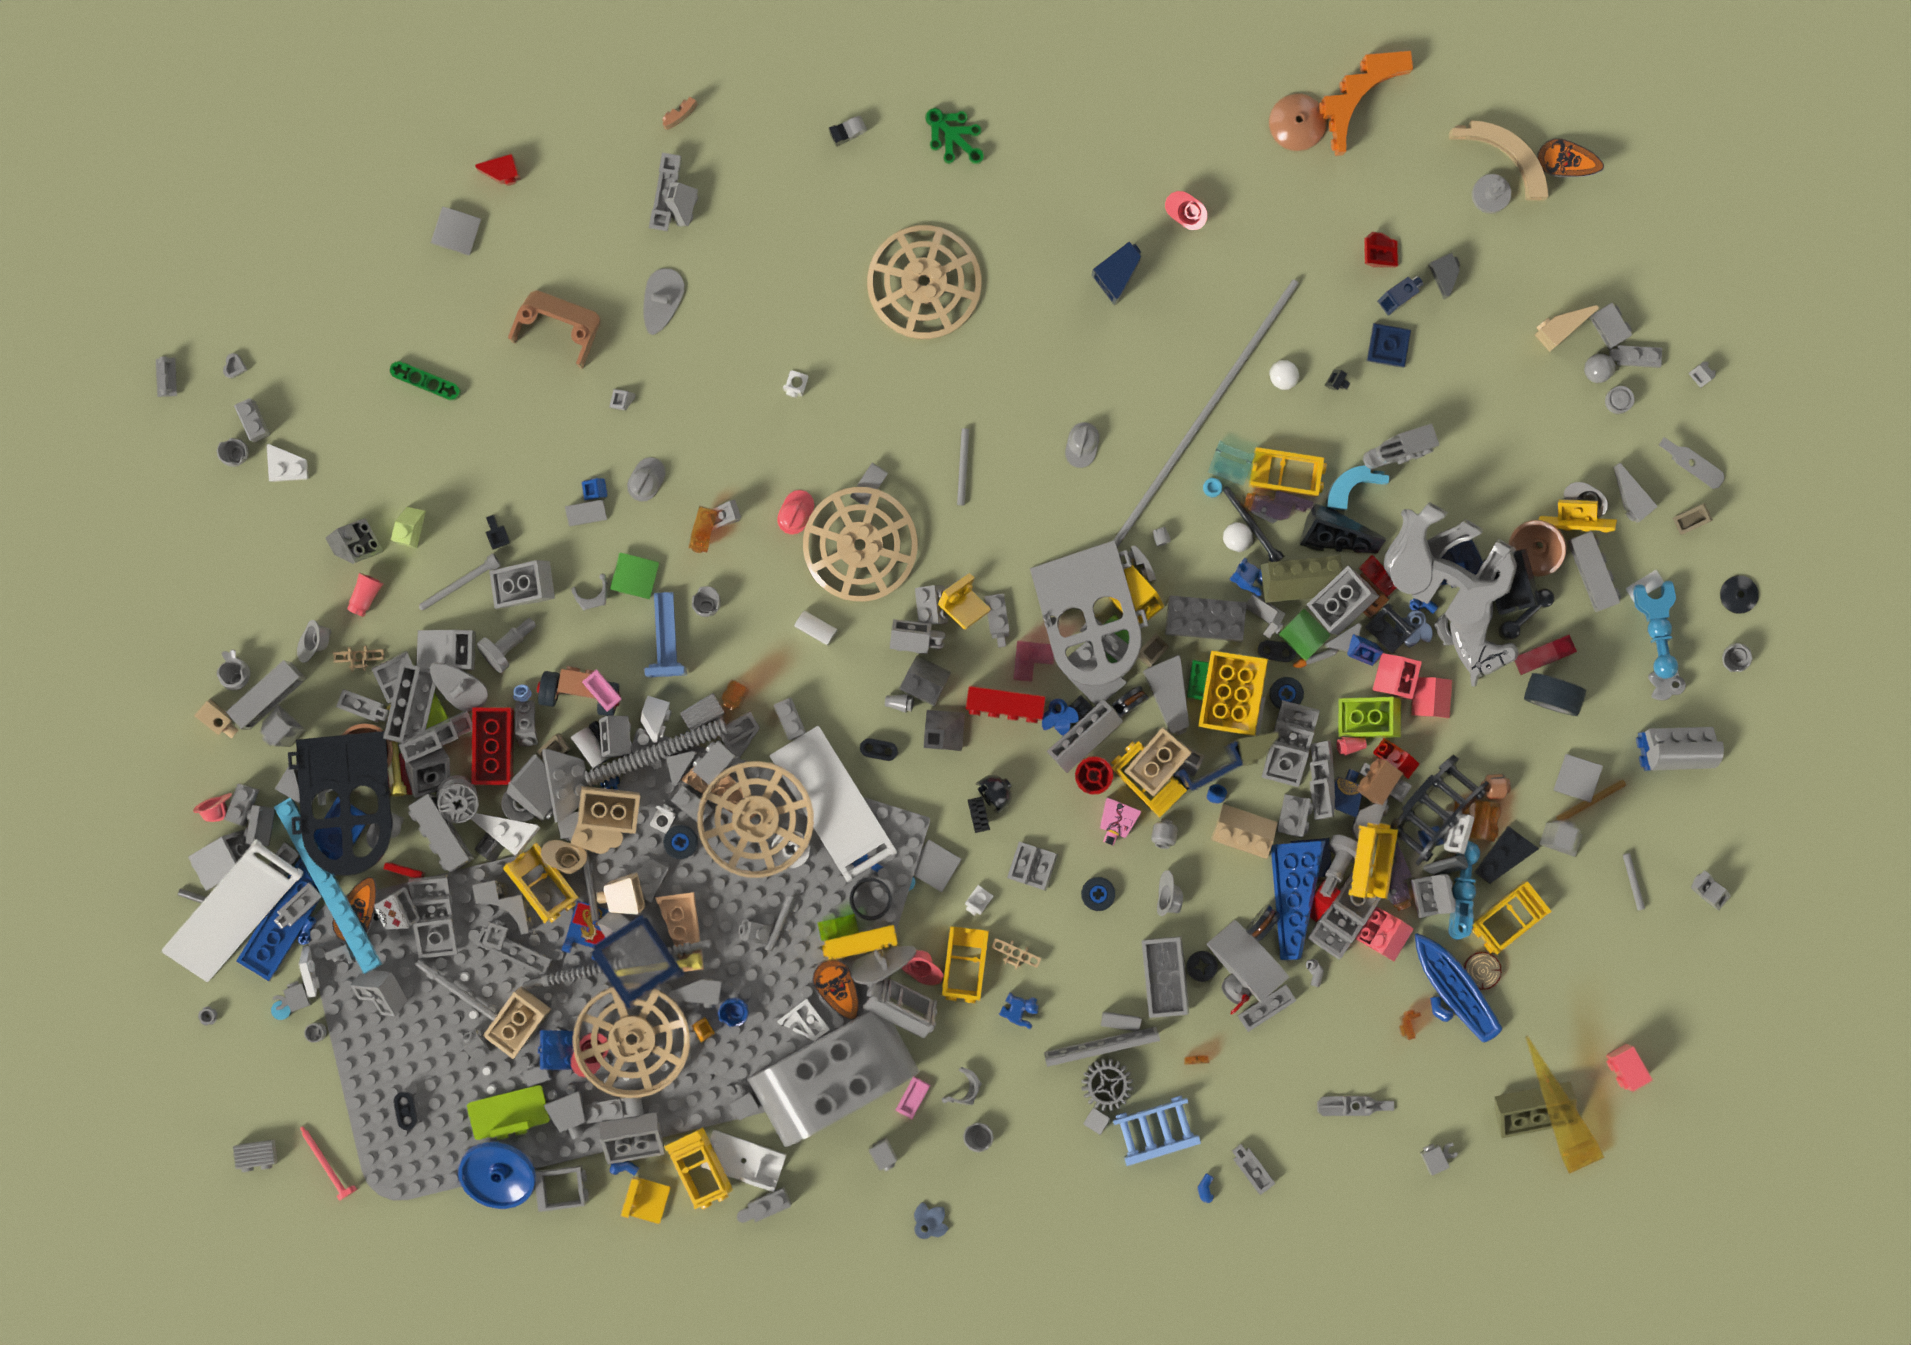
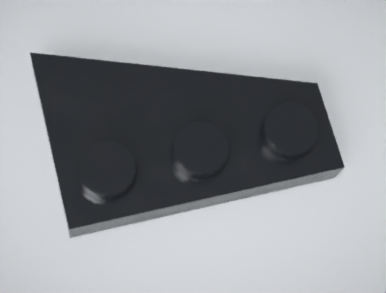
M1507 826L1474 873L1491 884L1539 850V848Z

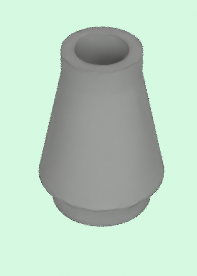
M909 694L886 695L885 707H891L905 713L908 711L912 712L914 706L913 696Z

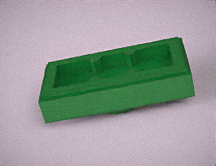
M1192 660L1186 698L1203 700L1209 662Z

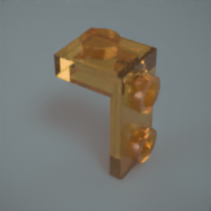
M699 506L689 539L688 548H691L692 551L707 553L717 510Z

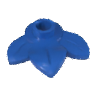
M1054 699L1049 704V710L1043 714V730L1055 727L1057 732L1064 736L1070 730L1071 723L1079 721L1078 713L1074 708L1067 706L1063 699ZM1056 705H1061V711L1056 710Z

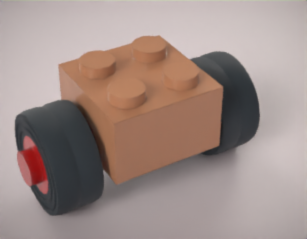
M567 666L566 670L561 669V673L544 671L541 681L538 682L537 693H539L538 703L544 706L555 707L560 693L596 699L582 683L594 671L586 669L585 673L580 672V669ZM607 681L619 695V683ZM620 701L608 711L598 702L597 714L614 716Z

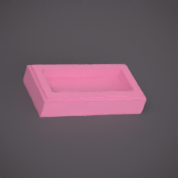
M598 670L582 681L606 711L610 710L622 699Z
M914 1076L895 1111L913 1119L930 1084Z

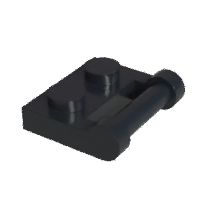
M1388 603L1365 626V629L1393 654L1417 629L1413 625L1410 626L1392 609L1393 606ZM1387 614L1405 631L1403 635H1400L1384 619Z

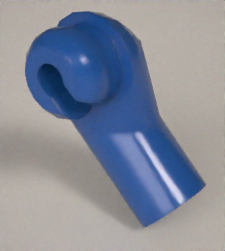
M1440 997L1430 998L1433 1015L1444 1022L1452 1020L1453 1012L1441 1007Z
M630 1161L613 1163L610 1167V1172L613 1175H618L622 1171H628L635 1176L639 1170V1167Z
M1207 1173L1198 1185V1193L1203 1202L1211 1203L1214 1196L1211 1194L1209 1186L1214 1177Z

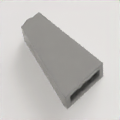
M1178 655L1143 671L1169 733H1175L1176 736L1185 733V728L1189 727L1181 659Z

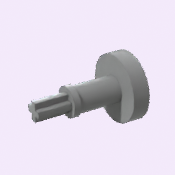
M1488 174L1481 177L1472 189L1473 203L1484 213L1493 214L1500 212L1507 206L1511 198L1509 183L1503 177L1496 174Z
M528 618L516 629L512 627L495 644L484 637L476 646L485 660L496 671L502 673L509 667V663L504 656L516 645L524 641L523 637L536 627L535 622Z
M1342 835L1332 836L1328 848L1336 856L1325 874L1327 878L1320 890L1323 896H1331L1337 882L1340 883L1349 863H1355L1358 842Z

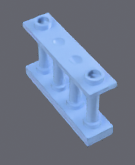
M1182 1095L1171 1098L1172 1102L1127 1115L1126 1112L1116 1115L1113 1123L1114 1125L1120 1124L1128 1149L1127 1156L1124 1157L1127 1166L1201 1144L1199 1136L1194 1135L1190 1131L1183 1104L1188 1103L1186 1097L1182 1098ZM1172 1107L1176 1108L1184 1134L1182 1136L1183 1139L1175 1141V1138H1172L1164 1111ZM1157 1112L1165 1138L1164 1145L1157 1146L1154 1144L1146 1115ZM1136 1118L1139 1119L1147 1145L1145 1147L1146 1150L1141 1152L1135 1149L1127 1122Z

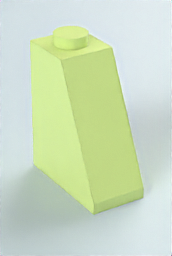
M406 507L395 521L391 541L400 545L417 548L426 511Z

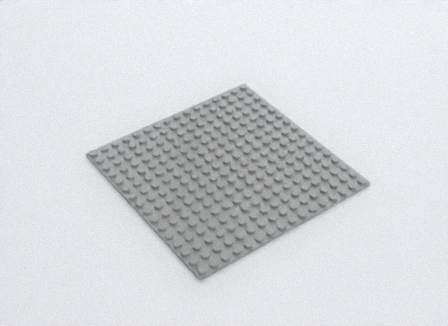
M639 728L632 743L631 753L634 755L636 751L646 750V747L652 748V745L657 746L659 742L662 744L664 740L669 741L670 737L663 735V737H659L657 743H654L647 731ZM694 745L693 748L689 747L688 750L683 749V752H677L678 754L676 755L691 751L697 753L684 776L694 767L692 764L699 756L703 758L707 754L706 748ZM660 758V761L655 760V763L650 762L648 766L645 764L642 768L632 769V772L627 771V774L623 773L618 790L640 793L636 834L621 832L623 841L620 846L610 848L608 852L597 855L592 871L596 899L597 893L604 892V886L609 881L632 874L652 859L670 868L655 897L695 893L700 940H710L711 947L702 949L704 969L683 971L684 975L680 978H677L675 975L656 988L666 994L701 979L722 980L720 1004L715 1005V1008L703 1007L704 1003H696V1006L684 1005L685 1001H677V1005L687 1020L690 1032V1047L685 1066L751 1086L747 1078L814 1042L806 1036L793 1031L794 1027L801 1030V1026L798 1023H793L788 1028L777 1022L805 999L810 1001L817 1013L830 1028L821 1037L852 1021L834 1011L814 987L812 980L813 971L819 963L828 959V956L824 957L822 946L825 945V941L828 939L894 925L896 932L930 819L920 814L864 798L897 851L893 856L889 855L878 862L879 865L884 867L878 872L870 867L847 883L813 827L812 836L809 841V857L800 867L787 868L784 871L767 877L750 878L739 876L727 871L711 858L700 839L698 822L671 801L682 786L687 787L699 798H702L703 794L682 780L678 786H674L671 781L666 758ZM735 758L726 769L748 761ZM763 767L743 769L746 779L760 778L770 781L775 773L774 770ZM736 771L729 774L737 783L739 782ZM781 777L777 785L788 794L792 802H796V798L783 777ZM760 784L748 785L752 796H762L767 786ZM774 790L769 800L775 807L786 805L783 797ZM708 799L706 803L715 810L704 822V831L716 828L715 811L717 804ZM665 804L674 809L673 813L676 816L670 828L676 825H685L694 830L698 838V846L692 856L687 859H676L667 854L663 844L666 833L650 826L657 811V805L662 807ZM722 807L720 816L721 826L732 822V813ZM802 808L796 809L794 831H798L805 836L808 823L807 816ZM789 812L778 815V826L787 831L790 823ZM756 814L750 822L758 824L761 820L760 815ZM661 815L657 818L659 826L664 827L667 825L668 819L666 816ZM732 830L724 833L727 840L734 847H737L741 837L736 831ZM776 833L766 839L769 850L772 849V842L778 835ZM719 836L707 839L714 852L723 861L729 863L733 852L724 846ZM678 837V841H675V843L682 848L685 846L686 840ZM748 841L743 850L748 853H762L759 842ZM885 843L867 853V858L870 859L886 849ZM794 844L791 846L786 845V853L788 855L796 852ZM740 857L736 868L747 871L768 870L764 858L747 859ZM773 859L775 867L779 866ZM851 863L845 868L849 872L855 867ZM876 878L883 881L890 889L892 895L891 907L880 919L864 920L858 917L851 909L849 902L850 892L860 880ZM870 881L861 884L854 893L855 907L866 916H876L882 913L888 904L886 889L877 882ZM586 890L583 902L589 904L588 892ZM787 896L795 898L772 952L765 949L767 946L765 944L739 939V927L743 920L770 925L771 936ZM655 897L652 902L644 899L645 908L638 914L619 913L629 922L641 915L644 918L647 917L667 949L668 947L673 948V940L669 935L668 927ZM597 901L598 907L608 909L607 903L599 904ZM641 925L636 928L637 932L635 935L640 945L627 957L630 958L631 955L635 957L636 954L640 956L641 953L646 954L647 951L652 953V950L657 952L658 948L644 927ZM615 942L603 949V954L608 962L609 960L614 962L615 959L619 961L620 958L625 959L626 957L622 955ZM573 943L571 953L566 954L561 971L566 973L567 970H577L578 967L582 969L583 966L587 968L588 965L591 967L593 964L598 965L595 960L591 959V952L594 951L593 948ZM892 943L888 944L889 946L886 948L885 945H883V948H881L880 950L891 948ZM876 950L837 959L844 962L849 970H851L853 963L857 959ZM673 955L675 961L679 960L678 957H675V955ZM662 958L661 961H659V959H657L656 962L652 960L651 963H648L647 961L646 964L641 963L640 966L666 962V960ZM662 971L621 976L619 978L623 984H643ZM599 972L598 975L593 974L592 977L587 975V978L582 976V979L577 977L576 980L571 979V981L566 980L565 983L563 981L560 984L557 983L550 1005L552 1010L548 1014L546 1021L549 1024L574 1031L579 1014L585 1005L598 993L612 987L605 974H600ZM854 980L859 1000L857 1015L859 1017L868 1012L863 1007L870 998L866 995L870 987L867 984H860ZM629 988L627 991L631 992L635 988ZM651 992L645 994L639 1000L647 1001ZM658 996L654 1006L664 1013L669 1022L680 1020L673 1007L669 1003H665V999H661ZM728 998H739L747 1004L749 1015L746 1022L740 1026L729 1027L726 1023L719 1020V1008ZM598 1000L589 1009L587 1014L598 1017L605 1008L615 1003V1001H612L603 1009L597 1010ZM635 1005L630 1010L626 1008L628 1015L639 1016L643 1006ZM803 1006L797 1012L800 1016H804L807 1008ZM616 1008L609 1012L603 1020L614 1024L621 1018L618 1009ZM650 1010L646 1020L652 1027L663 1024L659 1016ZM705 1017L715 1034L700 1042L691 1025ZM583 1021L580 1033L585 1035L592 1033L593 1024ZM599 1027L598 1033L606 1037L608 1041L609 1031ZM683 1027L672 1030L673 1042L670 1053L679 1058L682 1055L684 1046ZM811 1029L815 1036L819 1033L818 1030ZM666 1031L655 1034V1045L665 1050L667 1042ZM629 1034L626 1040L629 1043H635L637 1036ZM653 1052L649 1054L659 1058L661 1057Z

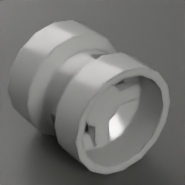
M320 1022L312 1023L304 1030L305 1038L311 1043L319 1042L327 1035L326 1027Z

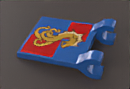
M577 901L562 947L563 952L571 953L573 943L593 948V945L606 938L597 923L598 921L592 922L590 904ZM598 907L599 918L602 919L609 912V909Z

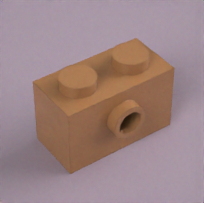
M1377 758L1371 764L1367 775L1360 781L1357 791L1372 803L1383 805L1403 773L1388 761Z

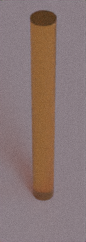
M1623 779L1595 794L1591 803L1583 801L1556 816V819L1558 821L1567 820L1625 787V781Z

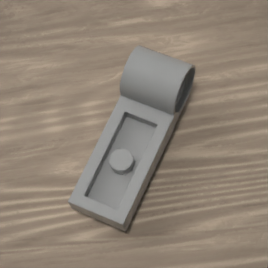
M641 1097L619 1098L584 1104L587 1124L644 1114Z

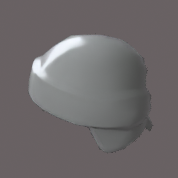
M232 649L229 653L223 651L221 654L225 662L218 668L217 677L226 689L239 690L248 683L250 668L243 660L236 657V650Z

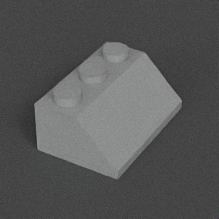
M1347 566L1306 605L1330 633L1339 635L1379 595L1350 566Z
M657 1112L599 1122L600 1141L607 1164L665 1154Z

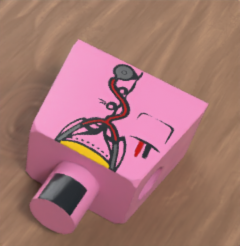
M1106 798L1100 828L1107 831L1103 842L1114 846L1117 836L1126 838L1141 811Z

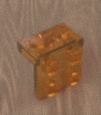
M1476 800L1463 813L1475 817L1469 838L1495 842L1499 831L1497 827L1498 819L1501 816L1500 804ZM1456 801L1454 811L1460 806Z

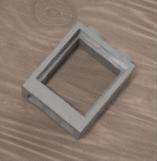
M582 1165L535 1172L538 1212L585 1206L587 1201H589V1191L585 1189L584 1182L587 1181L586 1170L582 1169ZM577 1172L580 1200L548 1204L545 1176Z

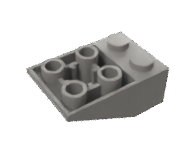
M418 630L417 666L430 669L432 663H444L461 670H475L476 632L473 630Z

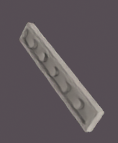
M1152 1027L1047 1051L1044 1053L1048 1067L1160 1041L1157 1028Z

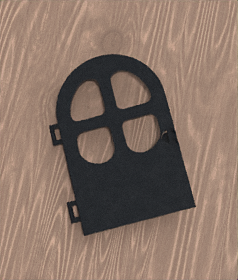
M385 731L297 739V751L288 752L289 770L298 769L301 815L300 817H292V834H302L303 844L309 857L320 868L332 874L348 876L365 872L382 859L389 847L392 836L391 787L389 785L387 740L384 739ZM292 756H296V765H292ZM366 786L375 791L378 796V810L376 813L356 816L351 814L350 795L355 788ZM327 789L337 792L340 798V815L335 818L316 819L313 816L312 808L316 795ZM296 821H300V830H296ZM377 824L380 828V834L372 851L364 857L355 856L353 851V827ZM336 827L341 829L343 855L341 858L336 860L329 859L321 852L314 838L316 830Z

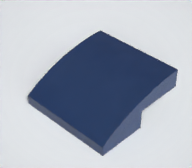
M1473 538L1454 545L1442 556L1443 559L1455 564L1464 563L1465 569L1474 575H1477L1484 563Z

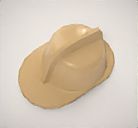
M561 840L549 841L541 849L542 860L547 865L557 868L565 874H572L580 870L587 860V855L583 848Z

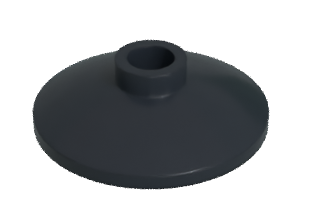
M1733 576L1727 579L1720 590V599L1723 606L1728 611L1736 614H1743L1752 610L1759 597L1756 584L1745 576ZM1739 591H1743L1744 596L1742 598L1738 596Z

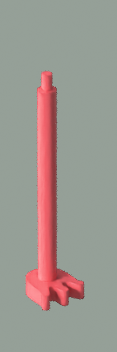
M302 1126L300 1129L303 1132V1137L340 1193L337 1195L338 1200L341 1201L357 1190L355 1185L347 1189L344 1188L308 1130L306 1131Z

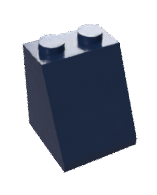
M1130 241L1092 270L1091 276L1114 305L1121 298L1141 259L1140 249L1136 244L1132 245Z

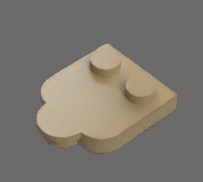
M576 826L570 844L598 854H604L610 848L620 846L623 841V835L621 832L579 828Z

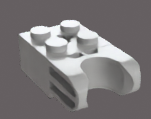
M1429 424L1403 432L1384 441L1377 448L1365 452L1363 456L1364 464L1369 469H1375L1394 462H1398V465L1411 459H1418L1434 452L1433 448L1439 446V442L1433 425Z

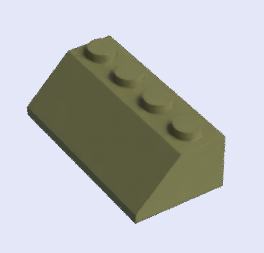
M1341 555L1262 564L1261 572L1265 603L1314 598L1343 571Z
M1278 732L1233 740V742L1238 744L1235 746V749L1244 764L1242 766L1257 764L1258 759H1263L1278 738Z
M1570 1081L1494 1096L1501 1138L1577 1123V1099Z

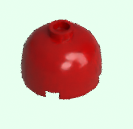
M1097 756L1082 760L1075 771V781L1078 787L1090 795L1105 792L1111 786L1113 780V770L1110 764L1105 759Z

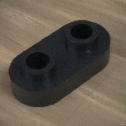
M1265 640L1257 648L1258 655L1261 658L1286 663L1292 661L1296 656V651L1284 642ZM1264 647L1270 648L1269 654L1264 653ZM1284 649L1289 651L1287 657L1282 654Z
M867 738L860 744V752L868 758L892 761L898 754V749L892 742ZM868 744H871L873 746V750L871 752H868L866 750V746ZM886 748L892 749L891 755L885 754Z
M407 1091L398 1093L394 1097V1108L398 1126L403 1130H411L418 1122L414 1098ZM403 1097L407 1098V1104H402L401 1099ZM407 1116L411 1118V1123L409 1124L405 1122Z

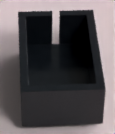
M1526 549L1517 550L1513 554L1516 561V570L1509 592L1495 600L1499 615L1541 605ZM1497 570L1494 580L1499 578V570Z

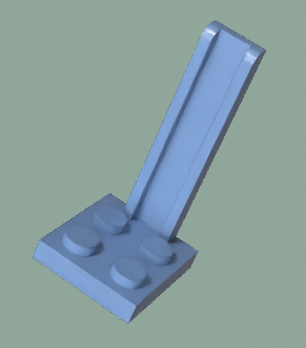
M674 592L654 593L657 664H649V668H645V676L649 678L688 676L687 668L677 663Z

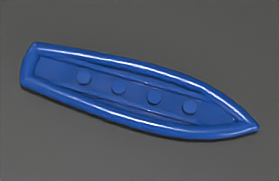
M1416 933L1415 943L1418 958L1435 990L1481 1042L1484 1043L1494 1039L1503 1028L1471 976L1444 947L1430 938Z

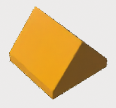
M705 1017L691 1025L700 1042L715 1034Z

